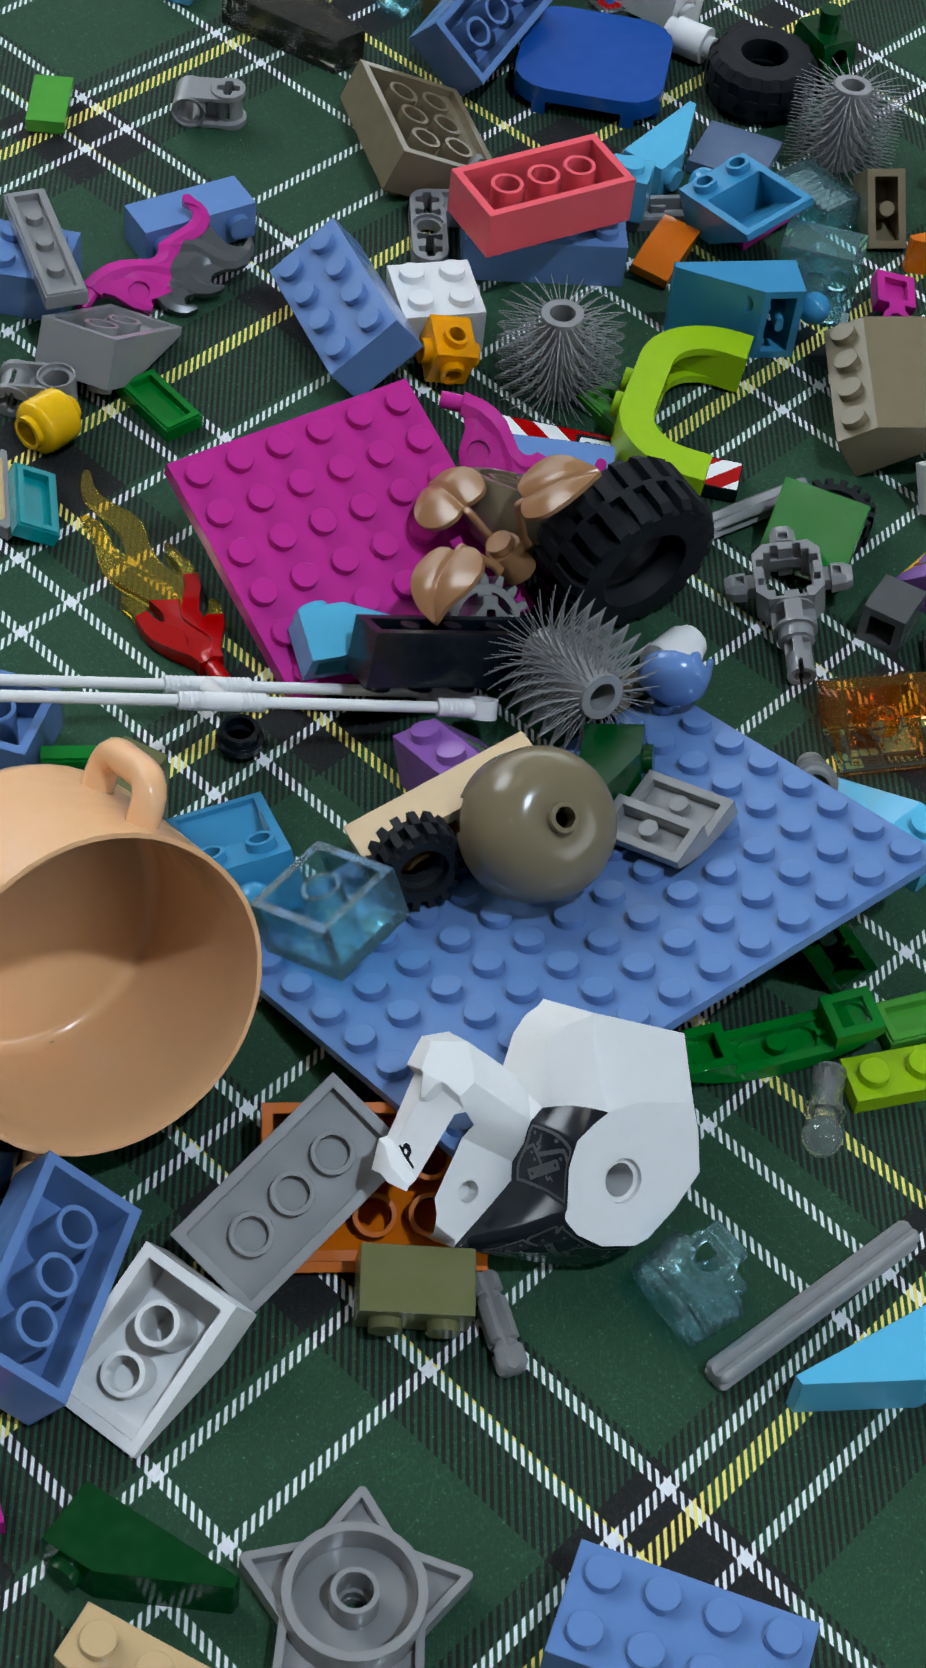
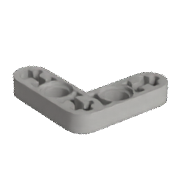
M424 188L415 190L410 194L408 223L411 262L426 263L448 260L449 243L447 227L459 228V224L447 210L449 189ZM424 208L429 209L430 213H424ZM428 230V231H434V232H436V233L428 234V233H423V232H421V231ZM426 251H433V256H427Z

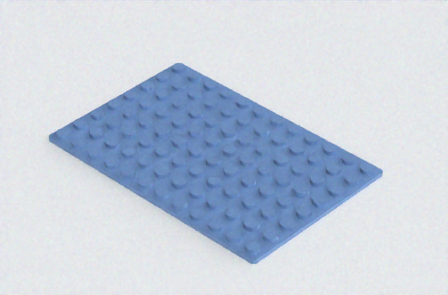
M650 697L644 701L654 703L641 702L639 705L633 706V710L628 709L637 715L626 710L623 712L626 716L622 713H619L618 716L625 724H645L646 744H654L655 746L654 771L732 799L736 804L738 814L717 840L699 857L678 869L615 844L609 862L592 884L574 896L544 904H527L511 899H502L486 889L468 868L466 875L458 874L462 880L458 889L452 886L448 888L452 896L446 901L439 895L434 898L435 907L428 909L425 903L422 902L420 904V911L411 912L407 905L404 910L397 909L393 902L389 904L384 896L379 894L356 856L303 885L302 891L306 904L273 913L265 921L257 923L262 949V978L259 995L398 1112L414 1076V1072L407 1063L421 1036L451 1032L468 1041L503 1065L514 1031L524 1016L536 1008L543 999L597 1014L673 1030L926 873V844L691 703L689 705L668 706ZM615 717L612 718L614 724H620ZM578 737L571 740L565 750L575 754ZM582 741L576 752V755L580 756ZM466 1112L454 1114L437 1143L452 1158L462 1137L474 1125Z

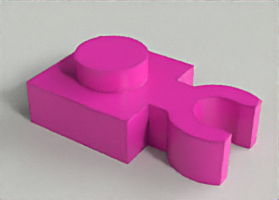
M877 269L870 279L872 310L883 312L882 316H911L916 309L914 278Z

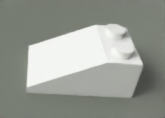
M146 1241L108 1296L65 1406L132 1458L138 1459L222 1367L257 1315L173 1253Z

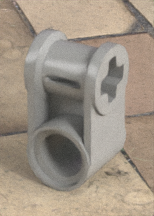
M184 76L176 84L171 107L172 118L179 125L188 128H216L226 131L241 129L247 122V114L243 109L242 102L246 95V86L241 80L232 77ZM227 113H230V119L226 118Z
M9 359L3 362L0 366V414L12 418L16 417V411L23 401L51 387L63 391L78 402L75 370L72 366L62 362L45 363L20 359ZM14 371L17 372L15 379L12 377ZM14 397L17 399L16 405H12Z

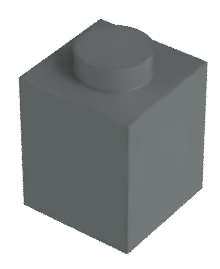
M886 574L864 604L855 638L896 656L918 625L926 599V591Z

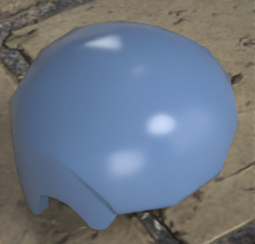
M658 650L642 660L641 663L653 658L638 669V677L654 671L657 672L646 676L648 678L639 679V683L643 688L659 686L647 688L652 690L646 692L655 700L668 706L689 705L701 699L710 683L714 665L713 659H708L705 666L698 651L689 655L676 650Z

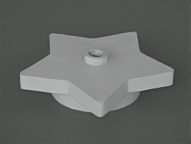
M360 1486L354 1491L325 1527L313 1532L303 1541L245 1551L239 1557L240 1572L278 1627L272 1668H424L425 1637L468 1592L473 1580V1573L469 1569L415 1551L404 1538L392 1530L365 1486ZM355 1604L359 1608H351L346 1605Z

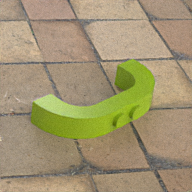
M694 325L669 329L651 338L642 348L635 367H626L620 389L616 391L609 415L617 417L610 446H615L614 462L617 460L626 462L632 456H652L665 459L666 462H671L697 494L701 496L713 455L673 442L658 429L654 420L665 393L673 386L679 384L704 383L737 393L754 336L727 328Z

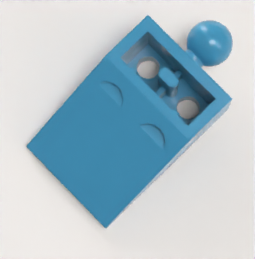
M744 152L730 157L725 163L714 169L700 167L694 170L689 177L688 184L678 189L686 224L700 230V238L708 244L749 242L814 205L812 196Z
M796 260L674 262L663 331L694 325L727 328L754 336L748 356L750 358L792 357L800 320L809 325H818L824 322L830 314V302L820 292L807 293Z
M261 791L165 819L166 822L226 869L246 896L254 913L256 923L265 921L273 913L306 904L292 849Z

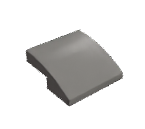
M650 769L630 797L619 793L614 800L618 823L615 844L680 869L707 850L738 814L735 801Z

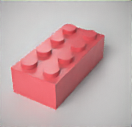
M594 133L451 169L447 210L482 254L488 258L628 221L636 179Z

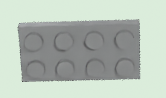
M332 1072L170 1233V1236L226 1293L255 1313L385 1181L381 1173L371 1169L378 1140L388 1136L390 1128Z

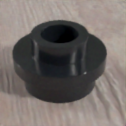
M233 714L226 717L216 730L215 744L217 749L229 758L247 759L258 754L263 748L264 733L253 717L246 714Z

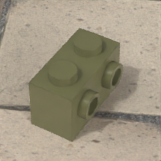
M361 1242L355 1259L353 1326L367 1327L368 1333L377 1336H394L401 1334L402 1329L425 1330V1335L430 1338L451 1339L458 1337L460 1332H468L475 1318L476 1249Z

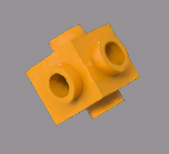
M430 314L419 336L423 347L416 352L417 362L422 364L424 379L426 382L465 385L472 369L476 368L480 361V345L474 340L471 320L469 317Z

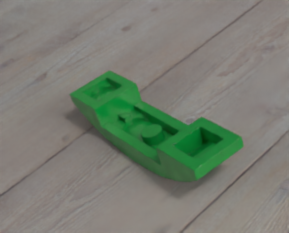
M868 985L821 996L818 998L817 1009L728 1031L723 1030L720 1021L680 1031L685 1033L692 1082L718 1084L773 1077L823 1063L886 1033L887 1026Z

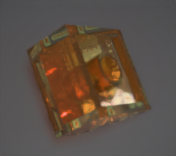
M897 671L817 680L820 726L840 776L926 767V672Z

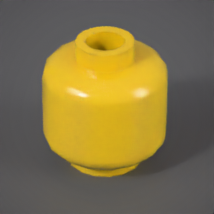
M52 387L44 389L19 405L14 424L16 434L28 449L44 454L55 452L76 439L81 432V408L75 398L65 394L63 391Z

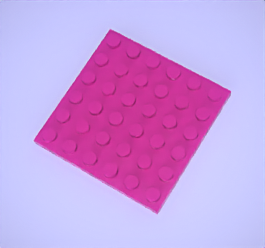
M406 378L166 464L164 475L277 682L360 683L351 673L306 681L302 680L288 628L297 609L303 605L319 600L325 601L327 604L346 602L390 615H423L413 599L410 582L413 570L424 556L438 547H448L454 550L461 543L476 548L481 554L486 556V548L479 544L469 533L463 515L453 526L436 532L423 529L414 517V506L420 492L427 488L428 483L444 470L456 467ZM485 566L484 572L487 573L488 578L489 576H495L492 570ZM503 581V587H504V586H511V585L506 584V583ZM523 583L515 585L518 590L513 599L515 602L524 601L525 598L531 613L535 606ZM526 607L524 611L528 615L529 611ZM523 610L520 611L521 617L525 616ZM284 694L285 697L325 698L327 696H330Z

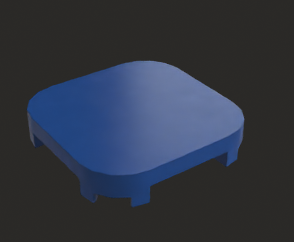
M567 6L547 7L522 37L515 62L513 96L520 95L531 102L530 111L543 115L547 102L620 115L618 128H633L634 120L648 117L656 120L660 113L673 48L672 37L666 29L656 23L643 19Z

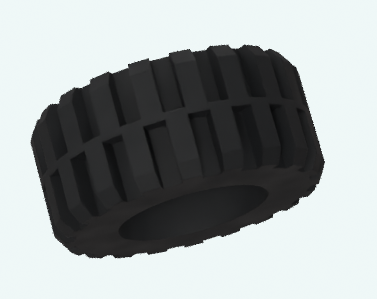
M632 456L626 462L617 460L608 464V468L601 471L603 476L561 511L549 517L546 523L541 524L537 532L538 541L541 545H534L533 558L536 562L534 573L551 596L555 589L554 600L560 608L571 585L564 610L566 616L583 592L576 616L596 598L588 619L607 607L600 627L617 615L614 628L625 627L630 621L634 619L639 621L648 616L649 612L654 608H661L669 602L668 598L676 591L680 592L688 584L687 580L692 574H696L701 568L702 558L708 556L711 549V539L714 538V521L710 508L671 462H666L665 459L657 457Z

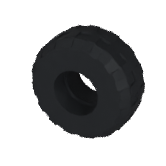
M765 25L740 26V28L727 31L711 45L704 71V90L714 107L733 120L749 125H781L788 123L792 118L795 119L794 115L798 116L799 113H803L798 110H792V108L803 109L793 105L801 106L802 104L797 103V101L804 102L793 98H804L798 95H806L805 93L797 92L805 91L801 88H808L800 84H808L805 82L815 84L806 78L813 77L817 79V76L814 74L818 72V63L809 46L804 44L801 38L786 32V30L771 28Z

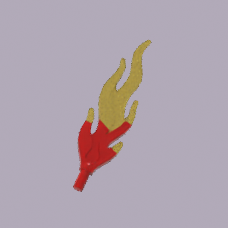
M84 470L81 477V495L86 506L118 533L125 549V556L115 550L110 536L101 522L89 515L80 516V527L92 536L102 573L111 584L128 595L121 598V610L131 618L144 641L163 656L189 667L199 676L231 677L224 667V655L222 653L225 630L224 614L218 600L211 598L209 599L208 612L204 617L200 612L201 584L196 569L169 542L164 543V556L169 566L177 574L163 565L151 549L147 532L141 520L130 511L100 495L94 486L90 470ZM145 607L150 609L156 616H158L161 619V621L153 617Z

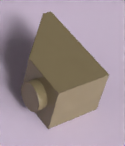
M905 168L866 169L853 176L854 217L866 250L906 249Z

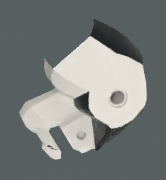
M543 999L536 1008L524 1016L514 1031L503 1065L468 1041L451 1032L421 1036L407 1063L414 1072V1076L388 1136L378 1140L371 1169L381 1173L388 1183L407 1191L409 1186L417 1179L454 1114L466 1112L474 1125L462 1137L435 1196L437 1216L434 1233L430 1236H423L450 1247L476 1249V1253L572 1268L610 1258L647 1240L676 1208L700 1173L698 1123L685 1033L675 1029L672 1031L597 1014Z

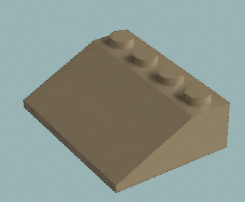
M359 60L340 95V99L369 159V163L378 178L380 186L385 192L393 196H400L401 194L410 197V194L418 189H449L451 169L469 165L476 154H481L484 158L483 161L492 159L457 89L366 60Z
M862 316L823 331L836 441L854 476L857 477L925 453L926 316Z

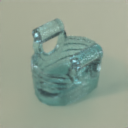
M720 1220L715 1221L706 1229L696 1231L690 1237L679 1230H673L669 1237H666L662 1243H658L655 1250H651L647 1257H643L640 1263L634 1264L632 1268L634 1280L644 1297L676 1335L694 1349H697L701 1343H706L710 1337L714 1338L719 1331L723 1332L727 1326H732L735 1321L743 1318L744 1310L739 1297L748 1289L749 1285L737 1272V1268L746 1259L749 1252ZM706 1241L718 1253L710 1260H702L695 1263L696 1251Z

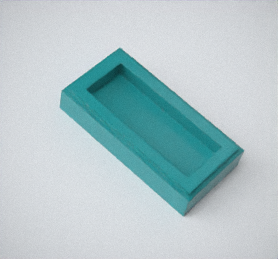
M13 462L8 471L11 535L54 547L60 538L56 474Z

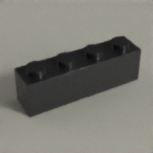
M356 614L346 670L362 683L361 686L364 689L376 693H387L390 691V688H407L419 693H430L433 688H449L461 693L474 692L475 688H490L521 666H510L489 673L488 671L498 669L494 667L508 665L502 663L515 662L510 659H522V656L517 655L490 658L503 656L491 654H515L499 650L522 653V651L508 647L509 645L488 641L517 645L500 639L503 638L515 643L520 642L524 644L511 636H515L514 634L505 630L507 629L527 640V637L514 626L527 636H530V634L515 617L444 616L439 625L436 626L424 615ZM517 617L519 620L521 618L532 630V625L525 617ZM521 675L511 686H513L524 675ZM517 677L502 681L491 689L503 693Z

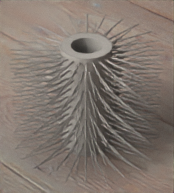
M848 63V75H845L840 69L842 75L839 76L828 67L838 76L837 78L830 71V74L822 72L834 80L816 73L814 75L819 76L821 81L816 78L806 79L813 82L812 80L818 81L825 85L812 84L810 82H805L808 84H800L802 86H814L815 88H801L805 91H797L806 94L798 96L808 98L804 100L811 101H797V103L802 105H793L803 108H792V110L804 112L798 114L801 117L793 116L803 121L790 119L801 123L789 122V124L801 127L786 126L799 130H790L799 134L787 133L798 137L786 136V138H801L803 140L792 141L786 139L784 141L796 143V145L788 144L791 146H800L796 148L808 149L803 151L785 147L798 151H783L801 152L800 155H791L793 157H813L811 160L791 162H806L801 165L804 166L818 161L816 164L801 168L819 164L810 173L824 168L826 170L820 175L821 177L827 171H831L829 184L833 172L837 173V183V175L839 173L841 188L840 173H845V177L847 175L850 183L854 186L847 172L850 171L855 176L851 171L852 169L856 174L860 173L855 167L863 171L869 169L868 167L882 169L878 166L866 165L864 162H869L872 165L875 163L881 166L882 164L879 163L887 162H877V160H891L882 157L889 156L883 153H894L882 149L893 151L896 149H890L883 145L893 147V145L885 142H896L886 139H898L885 135L899 137L900 135H894L887 131L902 132L889 129H899L890 125L901 126L889 121L895 120L891 117L905 119L893 115H903L894 112L903 110L893 107L907 108L894 104L899 102L882 99L883 97L907 96H888L877 93H905L890 91L896 89H877L880 87L906 85L884 86L886 83L872 86V84L892 79L870 83L881 75L879 74L869 80L864 78L874 66L861 77L858 74L859 69L857 74L853 75V66L851 75ZM880 101H885V102H888V103H887V104H880L879 102H880ZM889 107V108L896 109V110H891V109L885 110V109H883V108ZM803 144H811L813 146L808 147L804 146ZM809 153H810V154H815V155H811V156H805V154H809ZM873 153V154H875L876 156H871V155L869 156V155H867V154ZM864 157L873 158L874 160L869 161L864 159Z
M567 281L564 299H561L560 285L558 299L554 282L553 286L557 299L553 300L552 293L551 299L547 290H544L550 299L549 302H545L542 296L540 298L535 291L533 292L528 286L524 285L539 299L542 305L514 292V294L521 297L530 306L518 305L534 309L537 313L517 305L513 307L518 311L498 310L499 312H516L523 315L506 313L503 315L510 320L497 322L518 324L497 325L519 328L506 327L510 329H506L505 333H500L501 335L513 336H496V338H517H498L497 340L507 339L515 341H506L511 343H506L503 347L498 348L512 350L495 351L517 352L497 353L498 355L502 353L514 355H507L509 357L495 364L506 362L514 364L494 365L495 367L503 366L498 369L505 370V372L498 374L499 376L521 375L522 377L495 376L494 379L518 378L516 380L499 379L513 381L500 388H523L501 400L534 392L520 403L522 405L526 401L530 402L536 396L537 398L539 395L542 396L528 411L533 410L538 403L539 407L545 398L546 402L541 413L547 405L546 415L549 403L553 401L551 424L555 401L558 402L560 421V402L567 425L562 401H565L566 407L568 403L572 413L574 409L568 401L570 399L574 400L576 405H580L585 412L584 406L575 397L577 396L576 392L580 395L582 393L586 398L588 396L583 390L590 391L588 389L599 393L597 395L604 397L602 399L607 398L606 400H609V397L598 391L594 386L613 389L615 386H612L608 381L620 380L613 379L620 378L617 373L612 371L617 369V367L606 366H622L621 361H618L615 358L616 355L613 354H621L623 352L616 351L624 350L607 349L604 347L616 348L609 345L616 346V342L620 341L609 339L623 340L625 338H606L603 335L615 336L606 334H617L612 333V331L617 332L614 331L617 328L611 327L622 328L623 326L600 327L598 325L626 324H602L603 322L625 323L608 321L616 317L614 315L591 317L601 314H623L625 312L598 313L611 306L610 304L586 309L607 294L580 306L581 300L592 290L587 291L581 299L579 297L577 302H574L573 300L579 287L573 297L571 293L570 299L567 300ZM529 301H531V302H533V303H535V304L541 306L542 309L538 308L537 306H535L534 304L530 303ZM600 308V309H597V310H594V311H592V312H589V313L584 314L585 311H589V310H592V309ZM507 314L516 315V316H521V317H526V319H521V318L514 317V316H510V315H507ZM605 360V361L616 362V363H608V362H602V361ZM602 363H607V364H617V363H621V364H618V365H603ZM597 374H606V375H611V376H603V375H597ZM590 383H597V384L604 385V386H608V387L593 385V384H590ZM529 384V385H527L526 387L506 388V387H512V386H518V385ZM536 388V390L529 391V392H526V393H522V392H525V391H527V390ZM518 404V405H516V406L510 408L509 410H511V409H513V408H516V407L519 406L520 404Z
M570 585L554 625L553 602L555 589L552 595V602L550 598L551 611L549 610V620L547 618L548 627H545L543 622L541 593L539 589L540 605L538 601L541 619L538 612L537 615L542 628H540L537 622L536 624L539 629L536 628L535 618L531 615L526 603L533 622L532 624L528 618L533 627L532 630L526 624L524 626L515 615L514 617L530 636H527L516 626L514 627L525 635L527 640L505 629L523 639L524 641H520L524 644L515 643L503 638L500 639L517 645L488 641L509 645L508 647L522 648V650L517 649L522 651V653L499 650L515 654H491L503 656L490 658L517 655L522 656V659H510L515 662L502 663L508 665L494 667L498 669L488 672L492 673L506 667L521 665L493 685L495 686L502 681L517 677L508 686L509 689L506 692L504 691L497 699L518 689L505 711L514 704L524 700L515 720L533 710L526 729L544 719L537 739L555 727L548 746H551L556 741L555 739L559 734L561 736L567 730L562 749H565L579 729L576 754L584 736L583 729L587 717H589L587 723H593L594 721V724H596V719H599L600 724H604L602 718L605 719L607 716L609 723L611 724L612 721L614 724L610 717V714H612L625 724L614 711L617 709L626 716L617 706L635 715L637 714L621 706L620 704H624L620 701L623 700L635 705L639 704L627 700L647 703L654 702L623 698V695L631 697L623 694V692L643 694L631 691H649L652 689L647 688L659 686L623 689V686L631 685L629 683L640 682L636 680L648 678L646 676L657 672L654 671L644 676L624 680L653 659L651 658L641 664L628 668L650 643L628 655L641 633L622 644L629 624L612 635L617 615L600 627L607 607L588 619L596 598L576 616L583 592L564 619L565 604L571 588ZM570 614V616H569L567 622H566L565 625H564V622H565L566 618H567L568 615ZM558 618H560V619H559V622H558V624H557V629H555V626H556V623H557V621H558ZM625 650V652L620 656V658L616 659ZM630 660H632L624 669L620 670V669H621L623 666H625ZM626 673H629L628 675H626V676L623 677L622 679H619V677L625 675ZM521 675H524L513 686H511ZM567 719H568V722H567L566 725L563 727V729L560 731V729L562 728V726L565 724V722H566ZM579 720H580L579 726L577 727V729L575 730V732H574L573 735L571 736V734H572V732L574 731V729H575L577 723H578Z

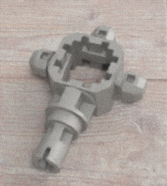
M787 525L777 526L769 534V543L761 544L751 554L752 575H745V572L724 578L725 599L737 603L748 602V599L755 598L757 618L771 626L774 639L778 641L780 649L784 651L788 682L800 685L799 673H802L804 684H808L814 681L817 676L812 646L815 643V636L818 632L817 618L825 611V590L831 589L833 593L851 588L853 586L852 566L845 562L829 563V566L823 567L819 546L808 539L796 540L794 531ZM800 569L801 575H808L809 581L811 580V586H806V593H799V589L783 590L784 595L776 596L775 590H768L765 582L766 579H771V572H778V576L793 575V570Z

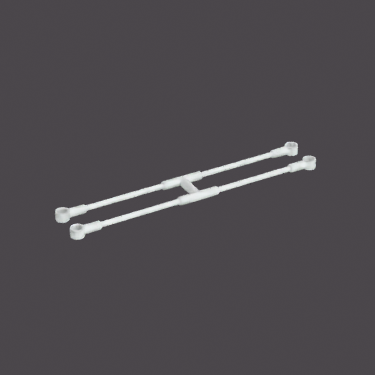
M0 674V686L163 691V694L0 689V702L173 706L177 710L222 712L264 713L267 709L435 713L437 717H462L478 721L497 720L499 700L493 697L477 696L478 688H475L474 692L461 693L449 688H433L430 693L414 692L407 688H390V691L387 693H376L364 689L361 684L252 681L249 677L164 675L163 678ZM267 694L412 697L416 698L417 701L268 697Z

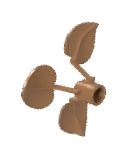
M561 454L548 456L530 467L520 479L517 487L518 492L523 498L517 500L514 504L519 537L507 530H499L492 533L470 508L485 495L487 490L485 480L478 471L471 467L457 466L444 470L428 483L427 488L420 492L414 506L416 521L423 529L436 532L453 526L465 514L487 540L485 544L486 556L481 554L476 548L469 547L463 543L458 544L454 550L448 547H438L424 556L413 570L410 582L413 599L423 615L432 624L438 626L445 614L476 586L485 571V566L491 569L495 576H503L504 582L508 585H518L530 578L535 571L536 562L527 550L533 543L528 537L525 519L529 522L541 521L558 513L603 476L600 470L573 456Z

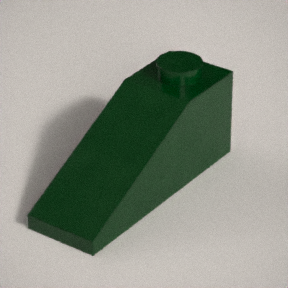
M586 723L579 757L588 762L601 775L612 794L613 800H615L619 793L630 797L645 777V774L650 769L654 771L655 746L654 744H646L645 724Z
M89 1481L85 1482L41 1538L45 1570L57 1584L67 1590L74 1591L78 1587L93 1598L232 1614L239 1605V1577Z

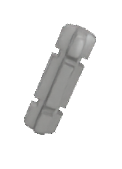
M493 1269L476 1272V1305L479 1308L476 1310L488 1349L494 1352L492 1360L496 1372L502 1378L519 1376L526 1371L528 1358L523 1344L517 1341L520 1335L507 1298L501 1295L503 1286L499 1275Z

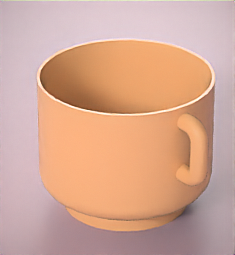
M111 737L99 743L91 753L85 770L55 764H26L0 769V1140L21 1149L10 1183L14 1174L49 1150L58 1156L67 1157L105 1153L139 1142L179 1119L212 1089L235 1058L247 1035L259 998L262 978L261 941L256 919L246 896L225 868L162 818L167 800V784L164 771L152 757L131 741L119 737ZM118 776L131 785L132 794L116 784Z

